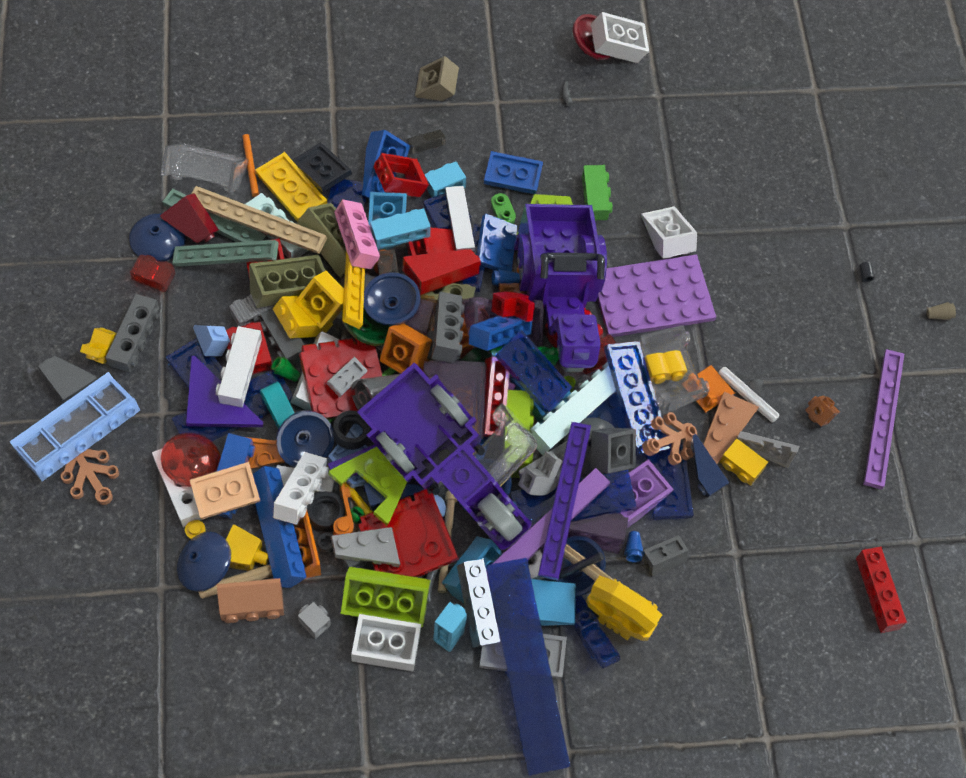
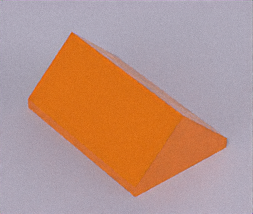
M306 510L305 516L300 518L297 525H293L306 576L310 578L321 575V567L308 511Z

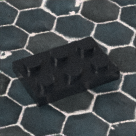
M321 142L292 159L305 176L322 192L352 175L351 169Z

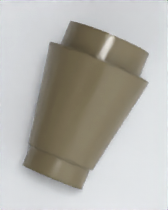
M946 302L927 308L928 319L951 320V318L956 316L954 303Z

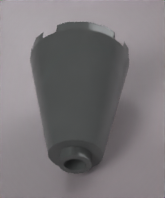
M399 374L363 378L354 381L351 390L354 389L355 395L352 398L356 408L360 410L395 380Z

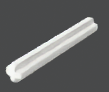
M727 367L720 369L719 375L749 403L758 406L757 410L773 423L778 419L779 413Z

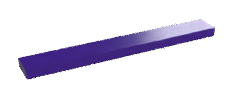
M571 422L539 567V577L559 580L591 425Z

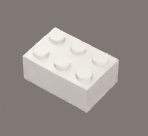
M604 12L591 23L596 53L638 63L649 53L644 23Z
M359 614L351 653L352 661L414 672L421 624Z

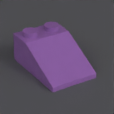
M647 460L602 491L600 501L625 530L640 520L669 495L673 488L654 465Z

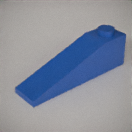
M386 130L371 132L366 147L362 195L369 200L370 192L385 193L373 167L380 154L385 153L407 157L410 145Z

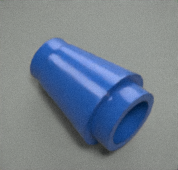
M502 269L493 270L491 276L492 285L499 287V283L519 284L520 275L519 273Z
M637 531L628 533L624 555L629 562H640L644 556L640 533Z

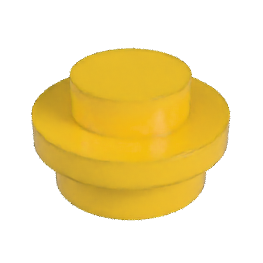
M199 520L190 521L185 527L186 536L190 539L206 531L205 525Z

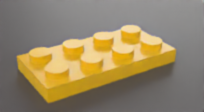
M285 152L255 169L256 175L296 221L301 218L309 207L327 204V199Z

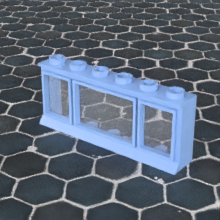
M107 372L15 437L10 443L21 459L43 481L134 416L140 409L135 399Z

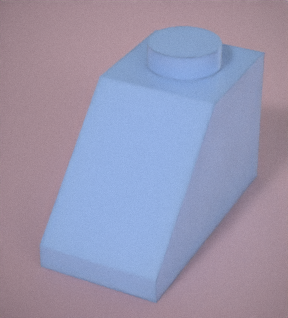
M194 325L193 329L204 356H222L230 342L225 327Z

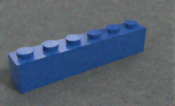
M263 466L253 474L260 502L255 504L273 578H280L282 587L291 588L307 578L293 523L274 518V502L284 487L279 468Z

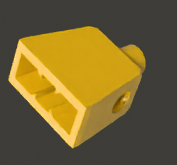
M233 524L226 539L231 549L229 568L250 571L253 570L256 562L266 566L269 557L268 553L261 551L262 541Z

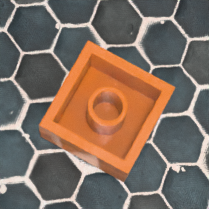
M404 323L391 326L388 329L379 361L399 373H403L414 362L423 371L432 339Z

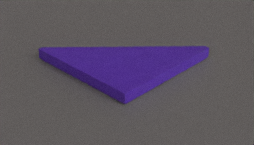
M192 356L187 426L263 427V421L245 404H243V407L219 403L216 388L218 384H221V381L197 357Z

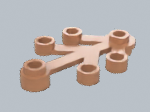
M672 412L665 414L663 419L658 416L651 420V425L655 430H660L668 436L659 440L651 438L642 444V448L646 455L652 456L658 453L661 447L672 443L671 452L668 456L670 464L676 465L680 463L681 457L684 460L693 457L691 438L694 434L697 435V430L692 424H682ZM664 422H665L667 425H672L673 427H675L676 429H678L679 432H676V431H674L673 429L669 428L668 426H666V425L664 424ZM682 439L684 440L683 449L679 454L680 441Z
M86 449L66 464L65 470L61 473V479L65 484L73 482L74 476L72 471L77 461L80 469L75 484L70 490L74 499L83 497L82 487L87 477L96 491L95 498L97 502L101 505H107L112 501V493L109 488L101 485L94 472L107 474L110 479H115L119 476V470L114 465L105 466L87 462L84 457L96 458L102 464L107 463L110 457L105 450ZM106 455V458L100 459V456ZM111 470H116L114 474H109ZM66 475H71L69 479H64ZM76 490H80L79 494H74ZM104 495L108 496V498L105 500L101 499Z

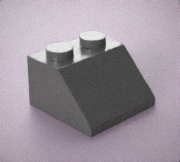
M603 428L592 430L591 470L596 468L599 472L608 474L636 468V429Z

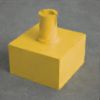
M324 271L313 277L295 300V303L322 329L332 323L342 311L344 288L327 271Z

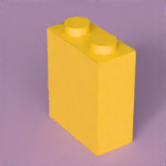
M283 296L273 307L274 313L289 338L317 337L321 331L327 333L333 323H330L320 329L295 303L299 296Z

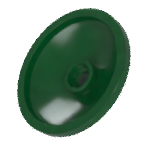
M364 305L363 325L360 329L343 322L348 332L355 339L371 346L384 345L388 329L391 327L372 320L366 313Z

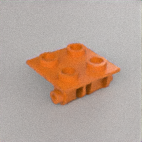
M712 365L696 375L692 373L688 377L689 380L682 384L705 413L719 404L724 392L731 395L735 394Z

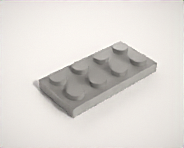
M497 627L500 642L482 646L479 668L562 679L567 637Z

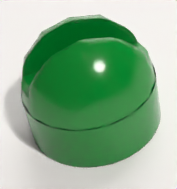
M355 506L350 511L353 523L359 524L361 519L354 511L358 512L361 516H364L365 513L361 507Z

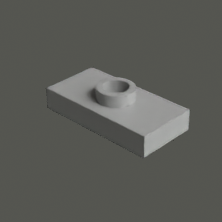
M354 357L326 384L341 397L352 386L353 382L360 379L368 370Z

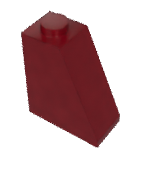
M195 193L183 197L160 215L163 220L196 243L202 241L209 242L215 237L214 233L219 231Z

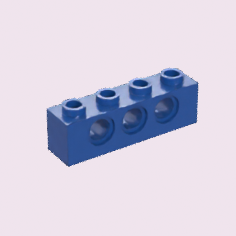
M496 316L474 324L469 330V344L487 351L531 334L532 321L526 322L516 316Z

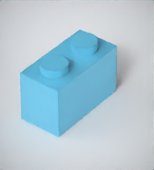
M456 161L425 174L429 184L426 189L434 201L446 196V187H466V176Z

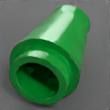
M279 356L273 361L271 369L275 374L293 382L298 380L300 372L285 357Z

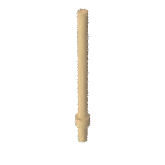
M448 490L445 495V501L447 502L445 525L451 537L454 505L457 499ZM448 565L440 568L439 593H446V588L442 581L448 575Z

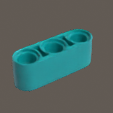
M275 382L261 389L260 393L279 429L284 420L294 414V411L279 382Z

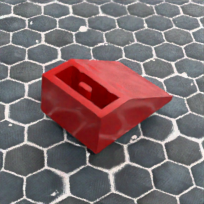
M431 228L430 237L405 243L409 256L456 251L453 231L451 229Z

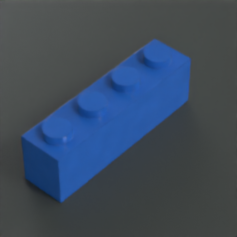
M228 433L217 471L247 463L255 452L252 439ZM237 509L218 514L217 516L231 519L232 515L236 514Z

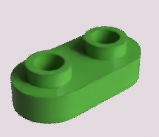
M501 193L494 195L491 207L496 218L514 224L516 214L509 198Z

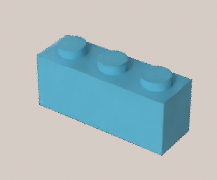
M424 208L414 209L403 214H395L383 219L378 218L370 222V229L377 250L430 237L431 226Z
M449 602L435 621L433 641L449 652L465 631L467 613H465V609L462 606Z

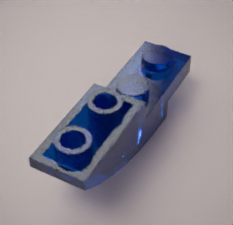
M582 596L575 597V625L573 627L592 659L595 658L602 669L620 661L619 653L600 627L598 618L588 607Z

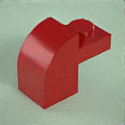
M493 293L491 311L501 317L516 316L529 322L533 320L535 303L528 300V295L521 293Z

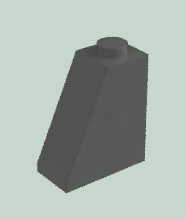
M57 356L44 360L38 366L42 376L63 403L98 380L95 375Z

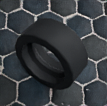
M357 411L342 412L336 417L333 424V436L335 442L340 447L355 450L364 446L369 439L367 434L370 432V426ZM354 422L363 428V433L360 437L348 438L340 432V427L344 423Z
M324 491L314 495L312 504L307 506L310 524L319 531H333L334 522L338 518L345 517L344 502L339 495L333 492ZM321 502H332L337 506L338 514L332 521H320L314 514L315 507Z

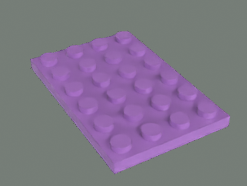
M697 255L607 268L603 289L597 297L608 338L710 322L716 319Z

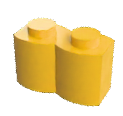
M678 350L649 354L642 361L647 380L650 383L660 384L666 380L679 381L687 372L682 354Z

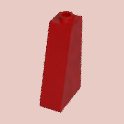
M471 249L403 257L402 271L416 283L420 295L479 274L481 261L479 256L475 255Z

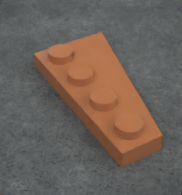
M726 392L721 396L703 445L716 464H718L723 454L732 445L740 431L743 430L759 408Z

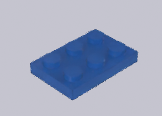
M491 151L484 184L536 194L543 162Z
M486 213L482 216L477 250L481 266L492 270L502 269L512 272L513 247L516 239L517 225Z

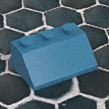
M370 192L369 226L371 221L378 218L383 219L395 214L406 213L407 194ZM398 245L391 246V247H387V248H383V249H379L378 251H380V250H390V249H392V248H394V247H396V246H398Z
M476 537L442 581V584L452 596L464 603L457 565L463 562L484 559L485 569H487L503 553L492 540Z

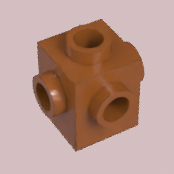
M815 396L808 402L809 407L805 410L808 413V417L821 427L828 425L840 412L834 406V401L828 396Z

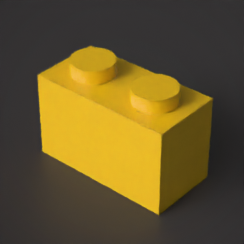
M736 439L723 454L720 463L726 470L736 474L742 482L748 483L751 486L763 472L768 461Z

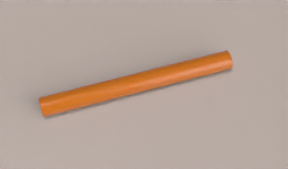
M244 134L242 138L251 193L253 197L259 195L250 137L248 134Z

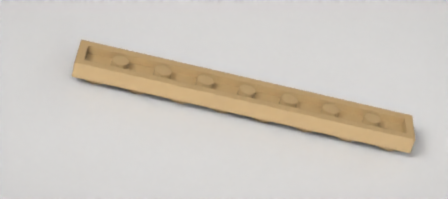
M195 186L192 192L195 193L208 212L270 236L280 238L283 241L320 254L327 240L324 234L201 187Z

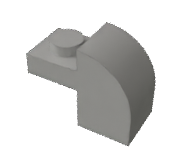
M545 451L538 469L525 467L518 485L531 495L541 496L552 492L558 485L559 478L556 475L562 460L552 452Z

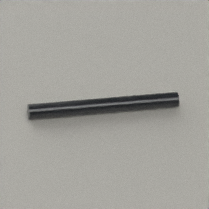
M599 552L560 570L559 580L603 560V553ZM542 578V579H540V580H545V581H554V582H555V581H558V580H553V579H549V578Z

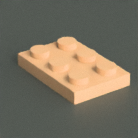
M249 462L190 480L201 520L260 502Z

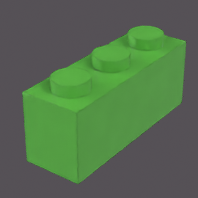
M584 165L582 183L585 205H592L595 220H608L609 213H612L613 209L612 202H609L611 189L607 187L609 173L606 172L605 165Z

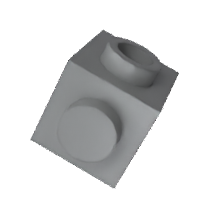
M313 602L310 605H305L299 611L298 620L300 624L315 639L331 626L330 618L327 616L328 612L321 605L317 606Z

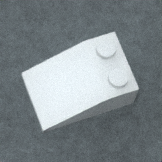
M675 207L641 214L655 250L662 258H671L672 256L696 251L697 232Z

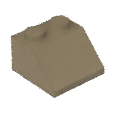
M445 56L421 67L415 96L417 98L439 101L452 97L455 94L459 67Z

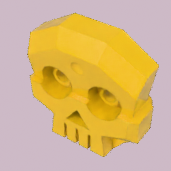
M600 575L593 584L591 593L586 600L588 607L599 615L596 621L603 625L606 624L607 628L613 629V632L617 634L620 633V636L626 640L632 636L641 641H648L662 616L657 610L656 604L651 605V601H647L620 581L617 582L616 579L611 580Z

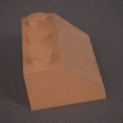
M280 578L217 584L220 617L226 623H235L240 619L256 621L261 617L277 619L284 615L283 591Z

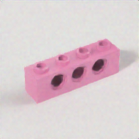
M342 199L334 213L351 265L372 269L379 260L380 255L361 203Z

